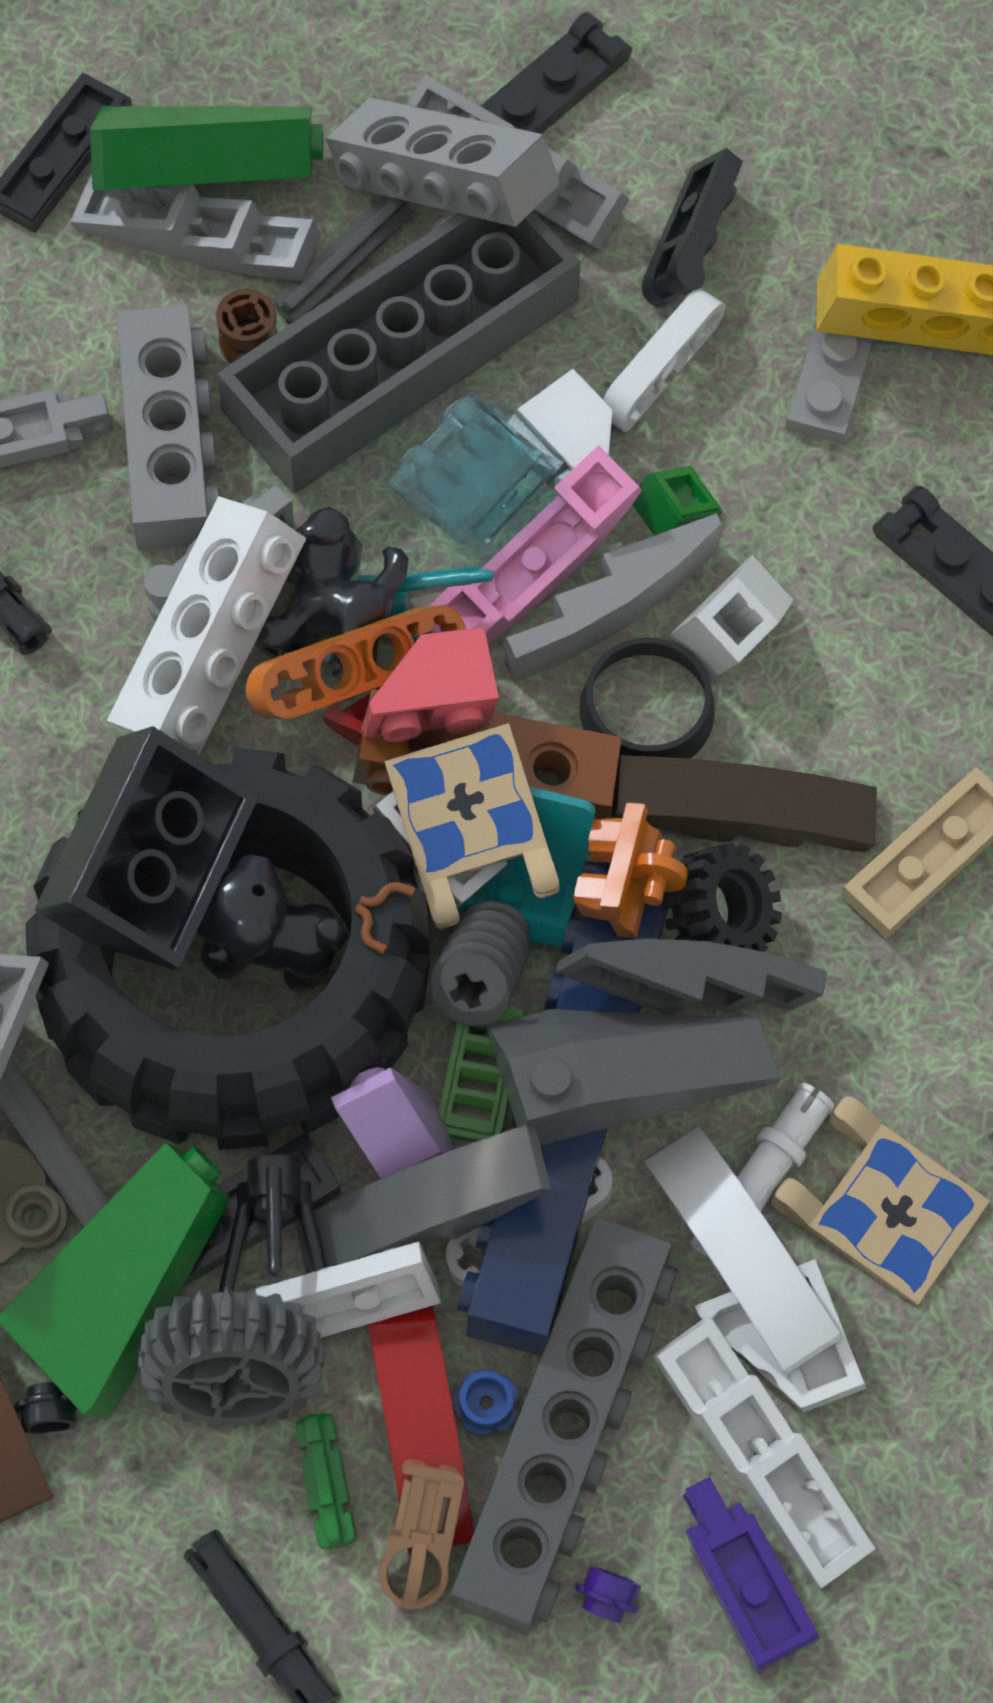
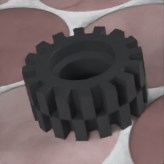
M734 843L684 855V859L678 860L688 869L686 885L682 890L672 892V895L664 896L662 899V908L672 909L673 914L672 918L664 920L667 930L677 928L680 933L674 940L708 941L763 952L768 950L765 943L774 942L778 934L770 925L781 923L782 912L773 910V903L780 902L781 895L780 890L770 891L768 884L776 880L772 870L760 871L765 860L758 853L749 855L750 847L743 844L734 846ZM717 886L722 891L727 903V924L723 920L717 906Z

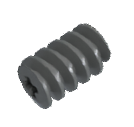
M494 900L476 902L462 911L459 915V923L453 926L432 969L430 987L434 1001L449 1018L468 1026L488 1025L502 1016L509 1006L514 989L519 982V977L523 973L524 966L528 961L530 950L528 941L529 923L521 912L509 904Z

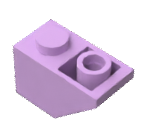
M378 1067L361 1072L353 1080L349 1089L331 1097L337 1112L381 1179L455 1149L432 1094L392 1068L385 1070Z

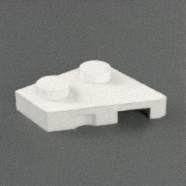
M815 1259L797 1267L832 1319L842 1339L786 1375L750 1323L746 1313L732 1292L695 1305L700 1320L712 1318L730 1347L803 1413L866 1389Z

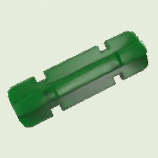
M329 1413L311 1414L297 1421L295 1428L299 1449L307 1450L308 1455L302 1457L301 1460L311 1513H318L320 1519L313 1521L317 1545L321 1549H339L355 1542L357 1532L353 1513H346L345 1506L350 1505L351 1501L341 1450L333 1448V1443L339 1441L335 1418Z

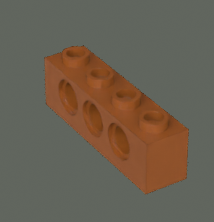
M371 689L370 695L364 712L363 723L369 706V702L372 700V698L379 690ZM495 712L490 723H484L481 728L472 732L452 734L447 732L446 728L421 731L415 738L401 742H388L383 739V736L365 739L362 728L352 782L364 784L370 791L388 796L393 791L384 761L410 754L409 748L421 745L429 748L509 723L529 786L587 800L595 807V819H606L612 807L621 737ZM539 769L550 770L560 778L562 784L557 786L546 785L538 780L534 771Z

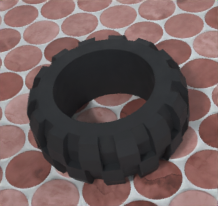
M233 747L232 763L214 765L259 793L260 796L230 861L249 854L268 857L272 860L275 867L287 870L301 877L330 901L343 919L350 934L347 950L337 972L326 988L308 1006L279 1024L253 1033L235 1036H210L186 1032L153 1018L127 997L112 976L115 951L84 941L38 912L25 924L27 956L41 957L49 963L37 991L36 999L48 1039L54 1040L64 1058L67 1072L99 1106L117 1105L129 1113L133 1128L176 1144L186 1141L188 1133L216 1136L219 1150L268 1146L267 1132L300 1123L303 1132L309 1134L340 1117L331 1097L349 1089L353 1080L361 1072L378 1067L385 1070L392 1068L408 1047V1029L414 1015L423 1010L430 969L426 893L418 888L414 876L413 856L390 819L376 813L370 816L362 808V791L321 766L312 765L306 776L303 777L286 771L284 753ZM82 808L80 811L77 812L78 818H79V816H80V814H81L83 808ZM64 836L53 843L33 885L38 901L68 841V838ZM388 883H404L416 888L412 898L399 892H393L388 895L382 904L376 907H366L373 918L370 931L371 937L388 945L383 955L370 949L362 941L360 931L363 918L355 913V909L362 896L374 897Z

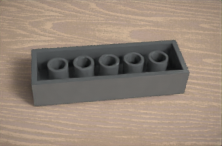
M534 211L516 227L457 213L219 371L217 377L221 409L295 494L579 300L581 262Z

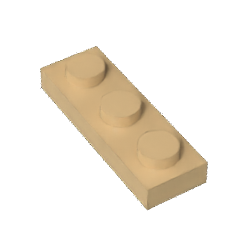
M976 766L843 887L841 897L881 935L888 939L993 843V781Z

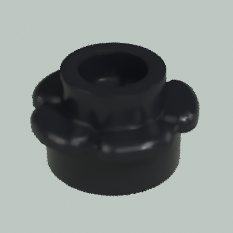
M43 1382L27 1387V1399H20L14 1404L16 1413H21L22 1427L25 1433L43 1434L68 1431L77 1426L76 1409L78 1408L54 1382Z

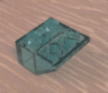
M471 392L467 397L453 402L444 411L440 418L441 425L424 443L415 445L403 455L398 464L399 471L387 484L455 541L480 550L500 532L564 462L517 412Z

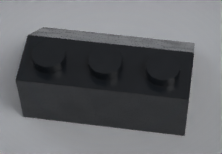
M154 726L117 737L34 910L90 944L172 970L180 969L260 794Z

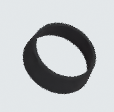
M651 637L627 640L605 652L592 668L582 691L579 711L583 730L617 736L603 724L594 707L593 684L599 674L613 663L624 658L638 655L660 656L679 663L696 677L706 695L703 712L689 732L669 743L640 745L621 738L619 757L626 755L691 759L695 756L709 738L715 716L710 680L700 661L687 649L674 642Z

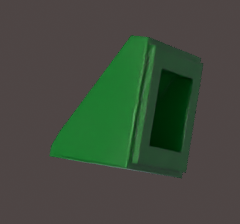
M692 466L647 474L639 485L642 491L632 504L654 536L716 513L720 515L723 512Z

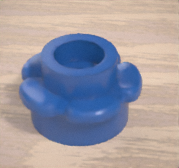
M487 1369L477 1370L465 1378L462 1386L456 1388L452 1400L453 1410L457 1416L462 1417L463 1427L467 1431L478 1436H488L491 1431L503 1432L513 1425L518 1415L515 1402L519 1399V1393L516 1385L507 1376H502ZM485 1397L490 1398L493 1401L492 1407L489 1409L482 1408L480 1406L481 1399Z

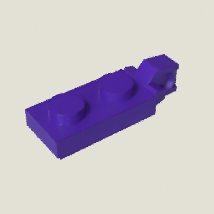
M710 1477L686 1488L683 1498L697 1522V1525L685 1532L691 1544L690 1550L756 1674L817 1642L820 1638L754 1514L748 1515L741 1502L727 1509Z

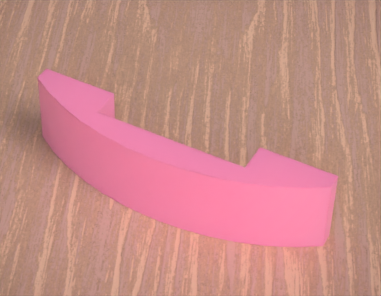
M598 445L554 487L558 496L480 569L491 570L494 573L492 581L448 587L429 606L446 605L454 608L461 615L466 629L484 627L487 643H491L531 612L587 559L628 511L642 491L641 488ZM439 624L434 625L432 630L434 633L441 632Z

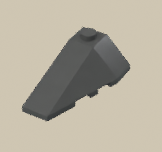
M549 1009L487 1025V1033L517 1128L524 1125L535 1126L540 1146L779 1083L781 1078L760 1018Z

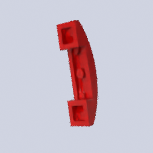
M429 1306L367 1324L399 1503L404 1479H409L410 1477L408 1474H403L401 1466L406 1460L425 1461L428 1466L439 1468L440 1465L458 1468L464 1480V1487L452 1547L470 1544L474 1528L434 1308ZM407 1548L408 1555H411L412 1548Z

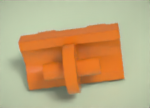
M626 803L623 818L595 819L593 821L588 839L589 852L595 862L611 863L608 875L583 873L581 876H578L573 895L574 903L582 916L609 921L618 937L637 938L645 903L654 906L660 905L664 892L682 890L686 885L688 877L686 866L673 858L676 845L669 840L662 839L660 831L646 821L648 809L645 804Z

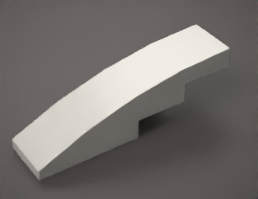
M712 1318L702 1319L651 1355L712 1447L817 1588L822 1589L876 1549L803 1436L799 1433H793L757 1376L747 1373Z

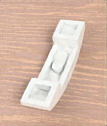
M699 1126L644 1161L648 1170L678 1215L682 1217L785 1375L842 1339L832 1319L773 1229Z

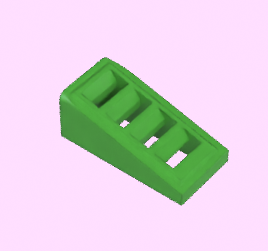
M508 1007L499 1019L488 1025L526 1016V1012ZM457 1022L439 1113L450 1138L477 1142L502 1133L509 1099L499 1067L465 1060L466 1052L495 1058L489 1037L471 1034L472 1029L487 1031V1025L468 1026ZM460 1079L496 1085V1094L459 1087ZM456 1103L492 1111L490 1121L454 1114V1105Z

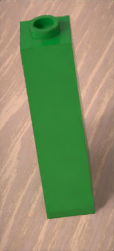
M101 106L90 128L92 190L311 177L313 160H323L324 157L323 124H312V107Z
M166 1142L0 1314L1 1326L85 1416L107 1420L117 1409L138 1370L140 1339L144 1334L145 1322L154 1319L156 1308L172 1306L174 1297H177L230 1200L228 1194L216 1183L222 1176V1172L203 1152L194 1146L186 1152Z

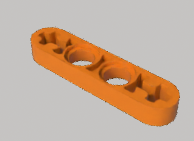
M449 606L417 607L273 658L256 666L248 676L246 683L247 701L254 712L267 719H288L301 716L382 686L414 645L413 635L430 632L434 629L435 624H439L441 632L466 629L465 623L461 615ZM382 634L391 640L394 647L393 661L385 670L376 665L372 652L374 642ZM330 653L335 654L339 658L343 668L342 679L333 689L323 682L320 672L323 659ZM300 678L303 688L285 691L279 695V700L272 699L270 689L278 685V680H296Z

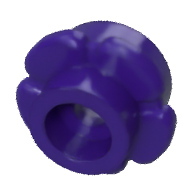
M590 1565L584 1583L576 1582L575 1584L576 1591L586 1594L582 1608L595 1615L621 1623L625 1611L633 1614L639 1611V1606L635 1603L642 1585L628 1578Z

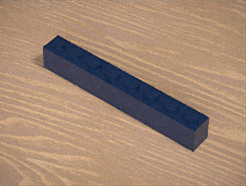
M587 860L583 873L608 875L611 863H597ZM664 892L663 897L672 895V892ZM645 903L637 938L618 937L607 920L582 916L581 919L570 916L563 939L561 954L570 955L592 943L648 938L660 939L668 908H662V903L658 906ZM554 973L544 1010L640 1013L641 1005ZM513 1115L511 1120V1128L515 1129L517 1128V1124ZM608 1128L540 1146L551 1190L480 1226L475 1248L486 1251L479 1274L471 1271L467 1272L457 1309L458 1311L468 1313L466 1336L539 1356L543 1355L553 1329Z

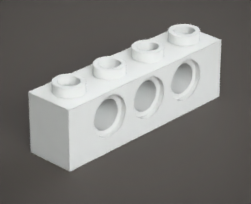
M218 496L107 721L128 734L154 726L188 749L196 750L197 754L200 755L307 538L268 511Z

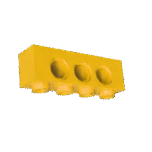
M837 243L817 278L816 331L993 355V265Z

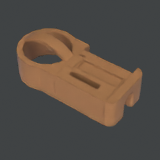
M408 1459L402 1464L401 1470L403 1474H408L410 1477L409 1479H404L395 1528L388 1530L385 1549L379 1560V1579L385 1595L394 1604L406 1609H422L434 1604L443 1595L448 1583V1563L464 1480L460 1470L456 1467L440 1465L439 1468L428 1466L425 1461ZM412 1548L408 1578L404 1594L391 1586L388 1566L398 1552ZM426 1551H429L434 1555L437 1562V1577L427 1592L418 1595L423 1576Z

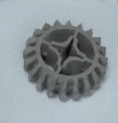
M228 1286L224 1292L212 1294L204 1289H200L196 1298L191 1299L178 1296L174 1297L172 1306L156 1308L154 1319L145 1322L144 1334L140 1339L138 1371L141 1373V1385L147 1388V1399L160 1403L162 1412L168 1414L181 1413L183 1421L188 1423L197 1419L207 1422L210 1428L217 1423L231 1424L235 1429L240 1423L249 1422L257 1426H263L265 1419L270 1417L278 1420L286 1419L289 1410L298 1411L306 1408L307 1399L317 1395L318 1382L321 1380V1368L324 1367V1345L321 1344V1332L317 1331L315 1318L303 1314L301 1304L294 1302L283 1304L281 1294L275 1293L264 1297L257 1295L255 1288L241 1293L232 1292Z

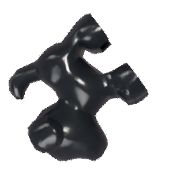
M331 507L318 509L307 518L302 526L295 530L307 539L285 581L295 586L289 606L279 617L268 615L254 645L259 647L266 655L276 658L312 645L323 634L341 635L392 617L393 596L407 576L408 556L402 549L388 546L382 551L384 569L374 581H351V578L360 569L363 544L349 527V521L344 514ZM379 637L374 642L372 649L375 663H377ZM330 653L325 656L321 665L333 669L332 676L341 681L343 675L342 664L335 654Z
M251 854L234 859L228 872L222 876L196 932L205 941L200 953L201 964L216 978L230 979L241 973L247 964H253L273 970H283L284 982L291 990L299 992L314 989L322 984L329 975V966L335 957L337 949L349 937L343 919L335 917L329 907L316 904L299 907L289 905L285 890L276 875L272 860L268 857Z

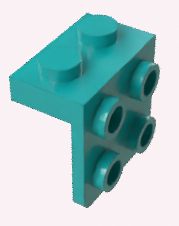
M529 786L559 879V892L549 897L537 898L530 882L524 858L520 856L505 861L507 865L459 906L457 910L460 915L464 909L472 904L487 900L507 903L521 912L529 923L530 941L562 948L569 918L574 916L577 907L574 903L573 895L578 876L582 875L587 861L588 839L596 810L594 805L587 800Z

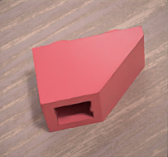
M480 627L421 635L369 702L362 726L364 738L383 736L385 741L401 742L417 737L421 731L446 728L449 733L463 734L481 728L484 723H490L499 700L485 628Z

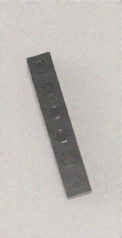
M595 1217L452 1589V1607L527 1636L534 1619L548 1622L561 1586L560 1582L550 1579L559 1553L570 1558L573 1555L585 1522V1518L574 1514L583 1489L594 1494L596 1493L609 1454L598 1451L606 1426L619 1430L632 1396V1391L621 1388L630 1364L640 1368L643 1367L655 1334V1329L644 1326L652 1303L665 1307L678 1272V1268L667 1265L672 1243L605 1218ZM621 1290L630 1296L634 1306L626 1313L611 1314L599 1305L597 1298L605 1291ZM594 1350L608 1358L611 1368L603 1375L587 1376L577 1369L574 1359L584 1351ZM573 1412L584 1419L588 1430L579 1438L563 1439L553 1432L550 1422L560 1413ZM550 1475L560 1481L564 1488V1494L555 1502L540 1503L533 1500L527 1493V1483L535 1476ZM525 1538L532 1541L538 1547L541 1556L530 1567L515 1568L504 1560L501 1550L510 1540Z

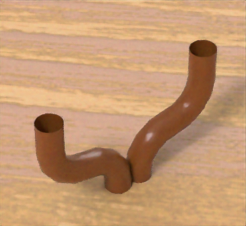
M388 883L382 887L376 896H362L355 909V913L363 918L360 931L362 941L367 947L383 955L388 945L371 937L370 931L373 918L366 907H376L382 904L388 895L393 892H399L412 898L416 888L404 883Z

